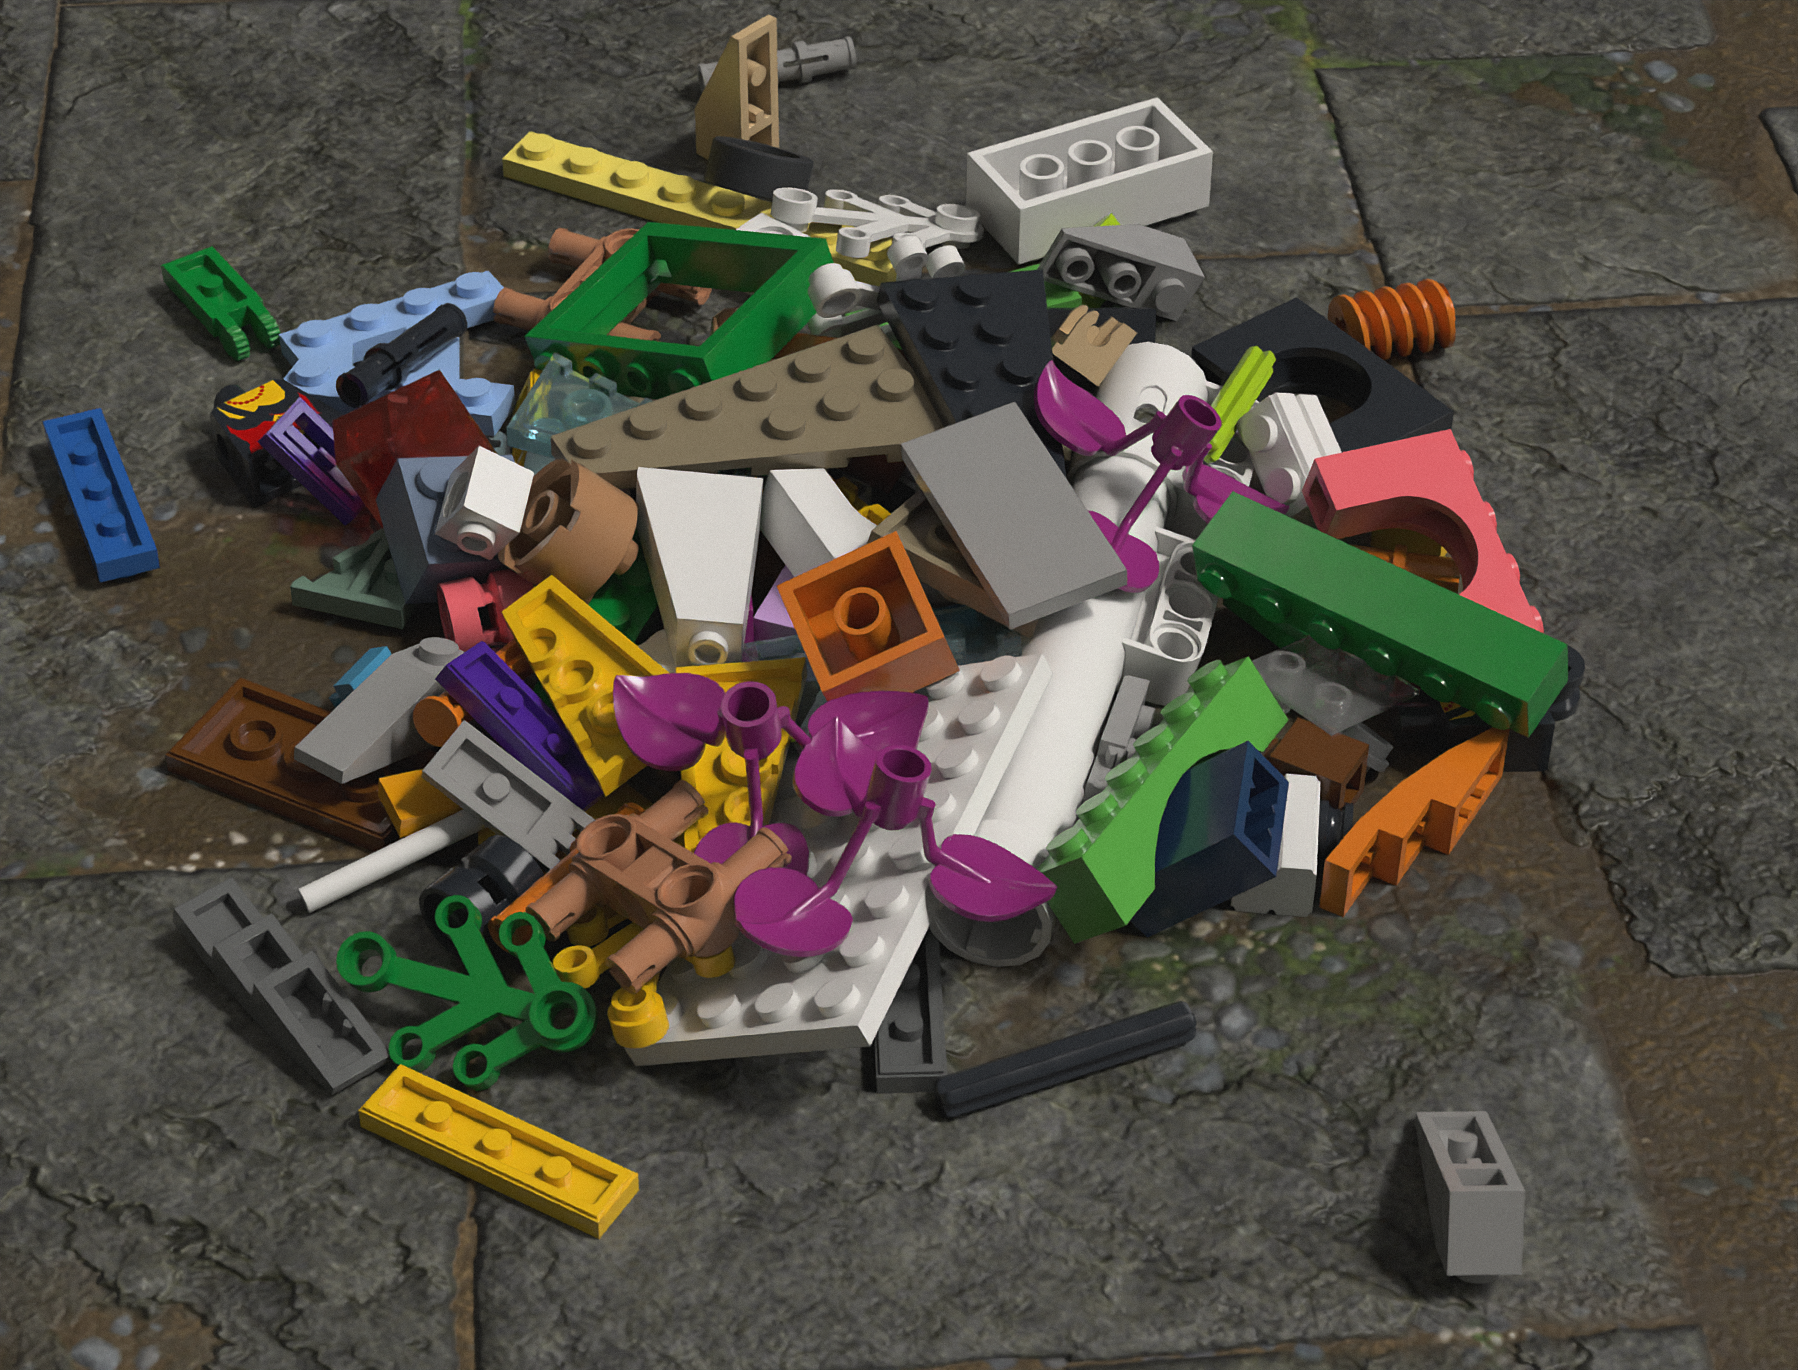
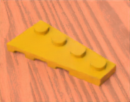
M551 575L501 613L512 636L606 797L647 766L632 754L620 734L613 705L615 676L645 677L668 674L669 672Z
M806 657L676 667V673H690L707 677L718 683L725 693L734 685L742 682L754 681L768 686L775 694L777 708L781 706L788 707L790 717L795 722L807 678ZM783 728L781 729V740L777 748L768 757L759 760L763 826L769 825L791 740V736ZM726 737L720 746L714 747L706 744L705 751L699 762L691 768L681 770V780L688 782L698 791L705 801L703 805L708 807L709 810L704 818L697 820L684 831L685 849L692 853L695 852L699 841L717 826L725 823H742L750 826L745 759L730 749Z

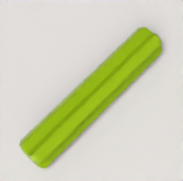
M1258 346L1248 348L1211 404V407L1220 416L1222 425L1209 442L1212 448L1204 457V461L1207 464L1215 463L1219 460L1237 431V421L1251 409L1273 374L1272 366L1276 358L1270 350L1263 352Z

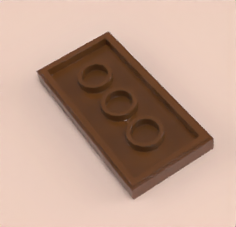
M240 677L165 754L169 772L376 852L401 839L378 796L379 778L424 769L436 755L437 751L426 749L341 784L294 759L295 746L322 722L331 711Z

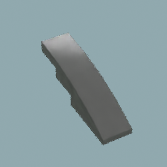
M233 877L174 908L173 923L213 974L252 1019L287 1055L331 1095L391 1061L388 1048L313 950L303 955L272 913L265 917L261 916Z

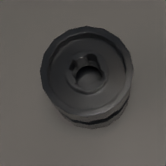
M494 835L487 838L463 857L459 867L447 870L422 890L419 897L420 912L426 926L436 940L449 952L461 959L453 941L438 928L435 921V912L441 901L449 896L462 895L467 897L481 913L482 925L480 932L489 950H491L497 944L492 939L488 930V921L492 917L499 915L529 889L534 882L543 877L544 874L535 859L520 844L506 836ZM461 908L454 911L448 921L449 927L459 928L463 926L468 920V909Z

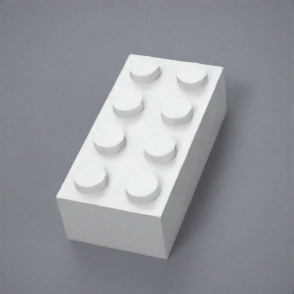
M1156 97L968 152L966 206L980 213L979 222L1019 265L1045 257L1062 228L1093 227L1111 213L1121 225L1140 224L1146 226L1208 207L1213 151Z

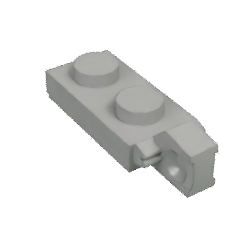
M1131 675L1124 676L1100 740L1097 757L1087 781L1083 803L1105 789L1108 785L1105 776L1114 767L1132 757L1136 752L1133 743L1142 734L1151 729L1155 708L1144 705L1150 683L1149 680Z

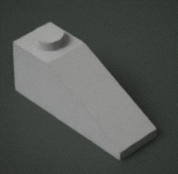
M432 637L423 639L420 644L391 654L295 746L294 759L343 784L434 747V745L425 741L418 733L413 721V711L422 699L429 696L438 697L446 691L435 678L446 664L463 654L464 651L460 650L458 645L449 639ZM472 719L469 722V724L472 725L474 728L476 720Z
M1487 1111L1415 1112V1128L1434 1242L1447 1276H1457L1459 1279L1471 1283H1490L1498 1280L1500 1275H1522L1525 1189Z

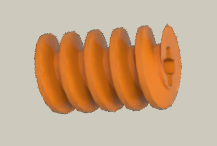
M1432 279L1421 280L1416 286L1409 282L1402 283L1396 286L1395 290L1386 286L1376 289L1374 293L1367 290L1355 293L1353 297L1342 294L1334 297L1329 304L1328 320L1369 350L1370 346H1372L1374 353L1383 360L1390 358L1392 342L1397 353L1402 357L1411 354L1413 338L1418 349L1423 353L1433 349L1434 334L1439 345L1444 349L1452 347L1455 342L1456 327L1453 302L1445 285L1437 283V281Z

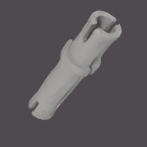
M848 36L839 40L806 45L803 40L792 43V48L777 50L778 82L798 79L799 83L811 82L812 76L845 69H856V54L851 37ZM817 56L823 57V60L786 68L783 66L785 62ZM718 62L697 64V75L701 93H703Z

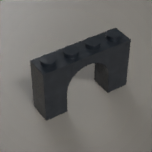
M1297 297L1192 346L1191 359L1202 369L1206 381L1220 386H1224L1248 348L1258 346L1263 352L1270 350L1274 354L1276 361L1272 366L1273 374L1256 399L1259 403L1276 392L1291 394L1311 393L1337 399L1353 408L1355 411L1329 423L1341 452L1448 429L1452 430L1454 415L1452 409Z

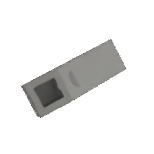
M1140 224L1062 228L1037 270L1043 269L1044 281L1131 308L1156 309V315L1174 321L1179 319L1205 278L1184 238Z

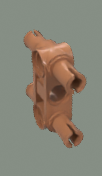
M558 228L552 235L549 243L548 252L551 253L549 260L552 263H561L578 269L553 297H549L546 300L516 292L511 288H503L497 295L494 303L493 313H496L493 317L494 321L528 331L532 330L639 229H621L598 240L570 232L565 228ZM661 283L607 335L658 341L661 338V334L658 331L646 330L630 325L654 296H658L662 292L693 301L698 305H703L708 300L712 288Z
M679 780L670 791L641 815L634 813L629 816L612 814L598 818L588 824L579 834L576 841L578 853L572 857L571 864H569L570 873L537 901L525 907V911L535 917L543 926L546 939L551 942L559 939L565 930L595 905L600 907L607 905L642 927L643 930L615 954L605 959V964L610 968L609 972L623 989L634 995L677 956L683 959L688 956L710 957L730 947L740 933V929L734 925L733 900L740 883L747 876L760 869L786 867L791 863L792 857L786 853L788 848L773 831L765 827L759 829L753 838L722 864L717 862L710 864L673 842L697 820L704 818L709 811L708 807L703 805L705 801L698 791L688 782Z

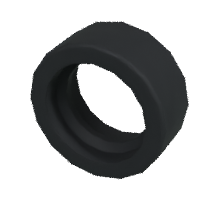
M717 136L712 141L704 179L709 183L731 191L772 200L773 192L778 188H798L807 191L814 161L806 156L782 148L744 139Z

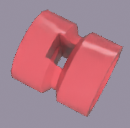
M511 569L491 572L484 584H480L473 576L438 583L437 600L445 639L455 642L459 649L464 652L481 641L487 645L493 642L508 644L514 637L501 612L534 588L533 584ZM487 605L491 624L481 626L478 607Z

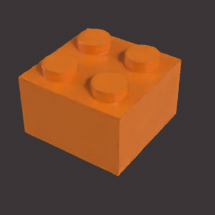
M897 531L776 585L827 701L859 692L902 691L913 693L960 671Z

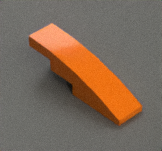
M1493 727L1449 749L1400 782L1365 813L1325 859L1319 908L1344 917L1372 876L1397 886L1424 846L1449 855L1502 777L1510 729L1500 730Z

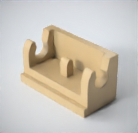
M1080 305L1067 315L1051 337L1052 353L1099 386L1137 332L1113 317H1110L1098 328L1093 324L1096 323L1099 313L1095 310L1087 313L1088 307Z

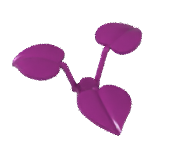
M1053 360L1049 361L1040 373L1034 389V405L1038 419L1052 437L1072 451L1083 456H1093L1101 449L1107 455L1115 456L1153 433L1151 453L1160 465L1123 518L1119 527L1102 514L1088 510L1127 569V585L1119 589L1130 593L1143 592L1150 588L1158 577L1159 561L1156 552L1142 540L1130 535L1129 531L1170 470H1180L1183 466H1186L1182 472L1184 490L1194 496L1193 507L1207 524L1232 491L1284 515L1288 512L1289 505L1281 504L1228 475L1202 464L1204 457L1212 448L1209 442L1222 425L1218 413L1204 400L1192 395H1183L1178 399L1167 416L1163 412L1157 411L1148 423L1126 435L1125 427L1119 417L1096 397L1068 380L1055 366Z
M668 673L645 677L616 675L613 684V705L620 734L632 754L645 765L665 771H681L691 768L701 759L706 744L714 747L720 746L725 737L730 749L745 759L750 826L742 823H725L715 827L699 841L694 852L695 855L710 864L713 862L722 864L753 838L759 829L765 827L773 831L788 848L786 853L792 857L791 863L782 868L796 870L806 876L809 870V850L799 828L788 823H774L763 826L759 760L768 757L777 748L781 740V729L783 728L804 749L806 745L810 744L811 738L833 718L839 717L857 738L878 752L883 747L889 745H906L917 749L929 710L928 697L921 694L902 691L852 693L829 700L816 709L808 721L809 737L791 719L789 708L786 706L777 708L776 697L773 691L768 686L759 682H742L731 687L726 693L715 681L690 673Z
M835 717L811 738L810 744L806 745L801 752L793 775L794 790L807 806L822 815L840 817L854 812L860 820L829 880L820 889L805 874L787 868L769 867L760 869L747 876L738 886L734 896V925L740 929V932L755 944L774 953L786 956L812 957L830 952L841 945L849 934L853 919L848 909L830 898L839 890L873 823L882 829L896 831L905 828L908 823L916 818L919 819L924 856L928 862L936 865L929 877L928 884L930 890L947 908L966 918L976 921L993 922L1016 917L1053 898L1057 886L1040 871L1015 854L981 837L953 834L944 839L941 849H939L935 840L932 820L936 804L933 800L924 798L932 770L929 759L919 750L906 745H889L883 747L878 752L857 738L839 717Z

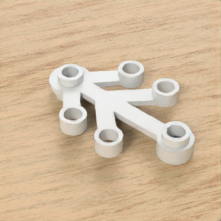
M778 188L773 192L771 216L800 232L807 231L808 224L811 222L857 226L844 227L838 230L836 251L848 257H867L871 242L893 236L892 244L904 237L916 236L920 239L924 249L936 244L943 246L951 245L957 249H965L970 246V242L979 241L983 236L984 228L979 223L980 213L973 208L963 205L943 204L938 206L937 211L934 212L911 203L907 198L896 195L880 196L878 205L859 198L852 192L833 189L825 192L824 206L820 208L816 207L817 196L809 191L798 188Z
M916 236L899 239L887 251V256L897 273L896 281L921 279L922 267L924 265L931 278L960 276L965 270V264L955 246H943L927 255L920 239ZM837 263L823 265L810 275L808 279L810 286L807 293L817 312L808 322L811 334L840 338L879 325L891 342L897 340L889 324L880 326V324L887 322L876 302L880 286L855 281L852 273L849 270L842 269L841 265ZM856 305L868 308L842 317V314L848 312Z

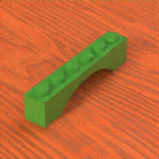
M1249 656L1225 666L1221 660H1215L1195 671L1187 680L1191 687L1186 693L1169 702L1161 710L1164 719L1159 725L1142 734L1133 743L1136 752L1132 757L1114 767L1105 776V780L1108 783L1105 789L1088 799L1077 809L1076 815L1079 819L1073 827L1063 831L1047 844L1046 850L1049 855L1037 870L1057 886L1056 893L1047 903L1074 944L1126 926L1154 891L1155 853L1159 825L1168 798L1181 776L1190 767H1195L1247 740L1260 753L1264 752L1289 720Z

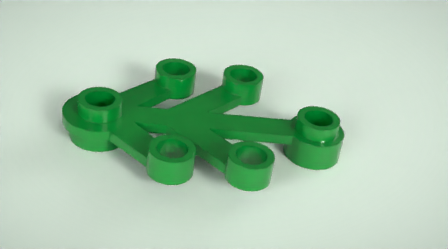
M452 895L441 901L435 912V921L438 928L453 941L470 976L397 957L394 948L383 937L370 931H362L351 935L342 943L338 950L336 964L340 975L352 987L361 992L373 993L384 989L387 985L458 1004L418 1027L405 1026L393 1034L389 1041L388 1050L391 1059L398 1066L402 1064L412 1070L422 1072L433 1063L436 1050L501 1015L523 1021L485 1046L469 1044L457 1052L453 1060V1072L462 1084L474 1091H483L493 1086L499 1078L502 1067L540 1046L558 1053L571 1052L580 1048L592 1037L597 1027L598 1009L593 997L587 990L576 983L560 981L544 949L546 941L545 930L535 917L526 912H516L506 917L499 929V939L511 955L520 959L534 994L507 986L480 932L482 925L481 913L471 900L462 895ZM461 908L468 909L469 915L466 923L459 928H450L448 921L451 914ZM525 925L532 926V937L526 944L520 946L512 944V936L519 927ZM373 956H380L382 958V965L377 973L372 976H363L362 968L364 963ZM565 1008L574 1009L575 1018L569 1027L565 1029L554 1028V1018L559 1011ZM413 1039H421L422 1050L420 1054L414 1059L404 1060L402 1051L405 1044ZM476 1057H486L487 1067L484 1073L476 1078H468L466 1069L469 1062Z

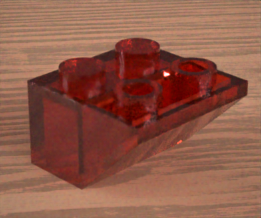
M440 369L332 420L336 465L382 528L383 524L375 499L398 458L469 456L478 446L497 454Z

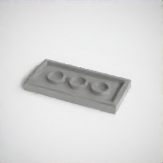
M1016 402L901 444L902 460L1009 630L1127 585L1126 567Z

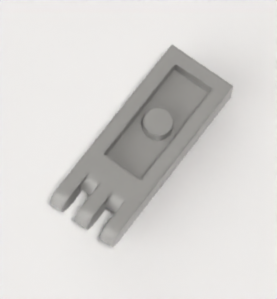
M465 720L422 771L423 779L496 835L506 836L520 844L546 873L561 861L555 856L558 850H561L566 855L570 853L571 843L576 839L571 835L574 830L577 829L581 833L588 824L595 821V819Z

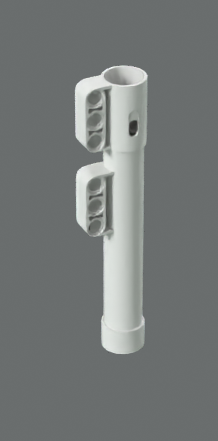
M1144 342L1127 346L1099 386L1096 385L1093 396L1119 417L1125 427L1126 435L1146 424L1133 418L1136 410L1151 408L1155 412L1161 411L1167 416L1178 399L1183 395L1198 397L1211 406L1223 386L1206 381L1202 369L1185 353L1169 345ZM1257 400L1254 402L1251 409L1254 408L1257 404H1259ZM1238 429L1219 460L1211 464H1207L1203 460L1202 463L1247 486L1250 484L1254 470L1248 454L1249 449L1244 445ZM1153 433L1115 456H1109L1101 449L1093 456H1083L1074 452L1066 479L1087 510L1102 514L1119 527L1123 518L1160 465L1151 453ZM1183 466L1180 470H1170L1129 531L1130 535L1148 544L1157 554L1159 574L1150 588L1139 593L1125 592L1119 588L1039 618L1031 639L1020 634L1013 657L1043 653L1053 675L974 836L984 838L1005 848L1036 869L1049 855L1046 850L1047 844L1063 831L1073 827L1079 819L1076 811L1083 804L1087 781L1097 757L1100 740L1109 719L1116 692L1119 691L1124 676L1131 675L1149 680L1150 683L1145 700L1155 704L1167 705L1178 696L1186 693L1190 686L1187 680L1196 671L1203 655L1219 597L1210 593L1197 580L1192 545L1208 524L1196 513L1193 507L1194 496L1184 490L1182 472L1186 466ZM1047 902L1016 917L993 922L976 921L966 918L940 903L929 927L933 935L953 953L971 962L1002 967L1021 965L1038 957L1050 943L1057 917Z

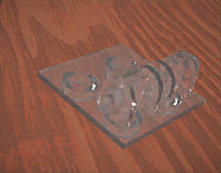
M1310 635L1252 661L1284 713H1288L1290 709L1295 710L1331 736L1419 694V689L1397 675H1382L1373 670L1363 659L1340 648L1337 650L1325 648L1314 641Z

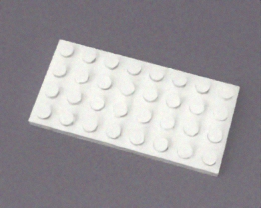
M1043 653L1020 657L1007 655L992 661L959 665V672L913 692L927 696L929 703L928 714L917 750L929 759L932 766L924 798L931 799L936 804L932 820L935 840L939 849H941L944 839L953 834L974 836L1053 675ZM822 691L817 694L813 706L800 727L809 737L808 721L810 716L818 707L827 702ZM795 741L791 743L787 752L769 824L788 823L799 828L809 850V870L807 876L820 889L829 880L860 818L854 812L840 817L822 815L811 809L798 797L794 790L793 775L803 748ZM916 818L908 823L905 828L896 831L882 829L874 823L872 824L839 890L830 898L848 909L853 919L847 938L834 950L812 957L786 956L762 948L740 932L738 938L732 944L736 960L735 965L722 976L714 978L701 977L695 972L692 963L678 956L670 962L656 989V993L662 997L669 1020L668 1032L661 1040L650 1046L635 1049L624 1047L636 1066L871 1046L941 903L934 896L928 884L930 874L936 865L928 862L924 856L919 819Z

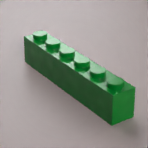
M1232 491L1192 545L1197 580L1213 595L1220 598L1232 597L1251 606L1263 618L1272 623H1287L1308 633L1314 641L1331 650L1342 649L1363 659L1373 670L1382 675H1397L1420 686L1427 695L1437 701L1444 703L1452 701L1477 713L1484 722L1500 730L1509 728L1529 738L1568 681V644Z

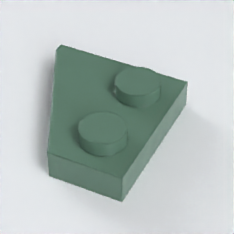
M384 527L371 534L369 539L363 544L351 546L333 557L334 570L314 582L305 576H301L294 580L290 586L292 604L294 606L399 629L405 627L418 604H405Z

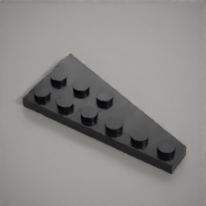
M1043 269L881 283L876 302L944 428L1016 402L1066 477L1063 445L1042 426L1034 405V389L1038 377L1047 363L1053 360Z

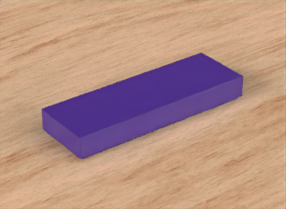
M479 642L444 666L435 680L513 758L584 812L605 797L562 720L485 642Z

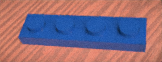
M101 408L42 421L47 444L99 582L127 578L137 573L160 568L157 548Z

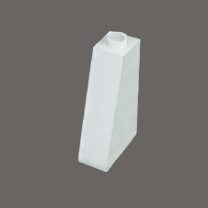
M638 467L636 502L639 505L636 528L675 667L742 662L760 532L763 478Z

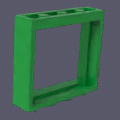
M647 222L524 337L534 359L535 368L543 371L546 385L658 400L699 386L703 382L708 383L769 362L809 322L810 318L817 313L807 293L810 286L808 279L816 269L823 265L834 263L825 238ZM661 283L754 293L700 346L607 335Z

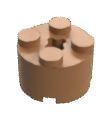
M562 458L554 460L534 475L520 533L498 553V558L500 562L509 567L513 572L535 586L553 575L586 604H589L595 592L613 573L615 575L624 574L635 561L639 546L632 538L637 524L639 505L632 497L572 459L571 464Z

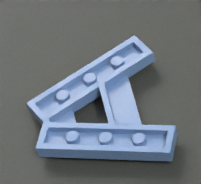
M489 271L482 273L470 272L459 276L456 281L433 288H416L405 293L403 297L380 304H363L355 307L350 313L334 318L304 322L297 329L279 334L282 354L292 366L284 380L344 415V418L495 436L516 405L514 385L491 383L483 378L460 379V337H457L437 351L432 357L409 371L406 381L394 390L381 391L363 407L352 408L346 405L338 396L336 380L338 376L354 368L353 363L363 361L366 351L378 343L391 342L404 333L405 330L434 312L441 304L452 303L459 307L466 316L467 328L494 320L493 317L496 315V313H493L494 303L497 295L504 287Z

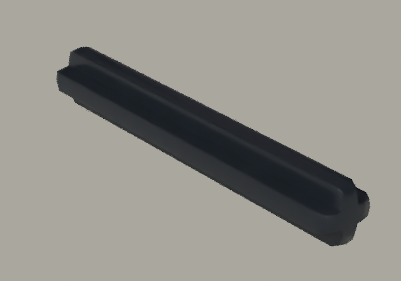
M1177 1001L941 1076L934 1082L935 1099L945 1117L953 1118L1189 1042L1196 1037V1018L1186 1002Z

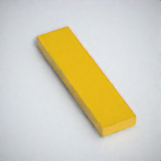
M402 1064L392 1072L358 1110L360 1126L598 1239L602 1237L639 1191L638 1173Z

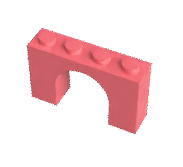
M1451 429L1314 459L1302 493L1319 531L1336 539L1388 528L1407 529L1421 533L1440 544L1455 561L1463 583V591L1459 595L1544 633L1540 613L1534 606L1529 605L1521 588L1518 564L1512 554L1505 552L1497 534L1494 510L1487 501L1482 500L1476 487L1472 461L1466 451L1460 450ZM1378 673L1390 701L1420 693V686L1397 675L1385 676Z

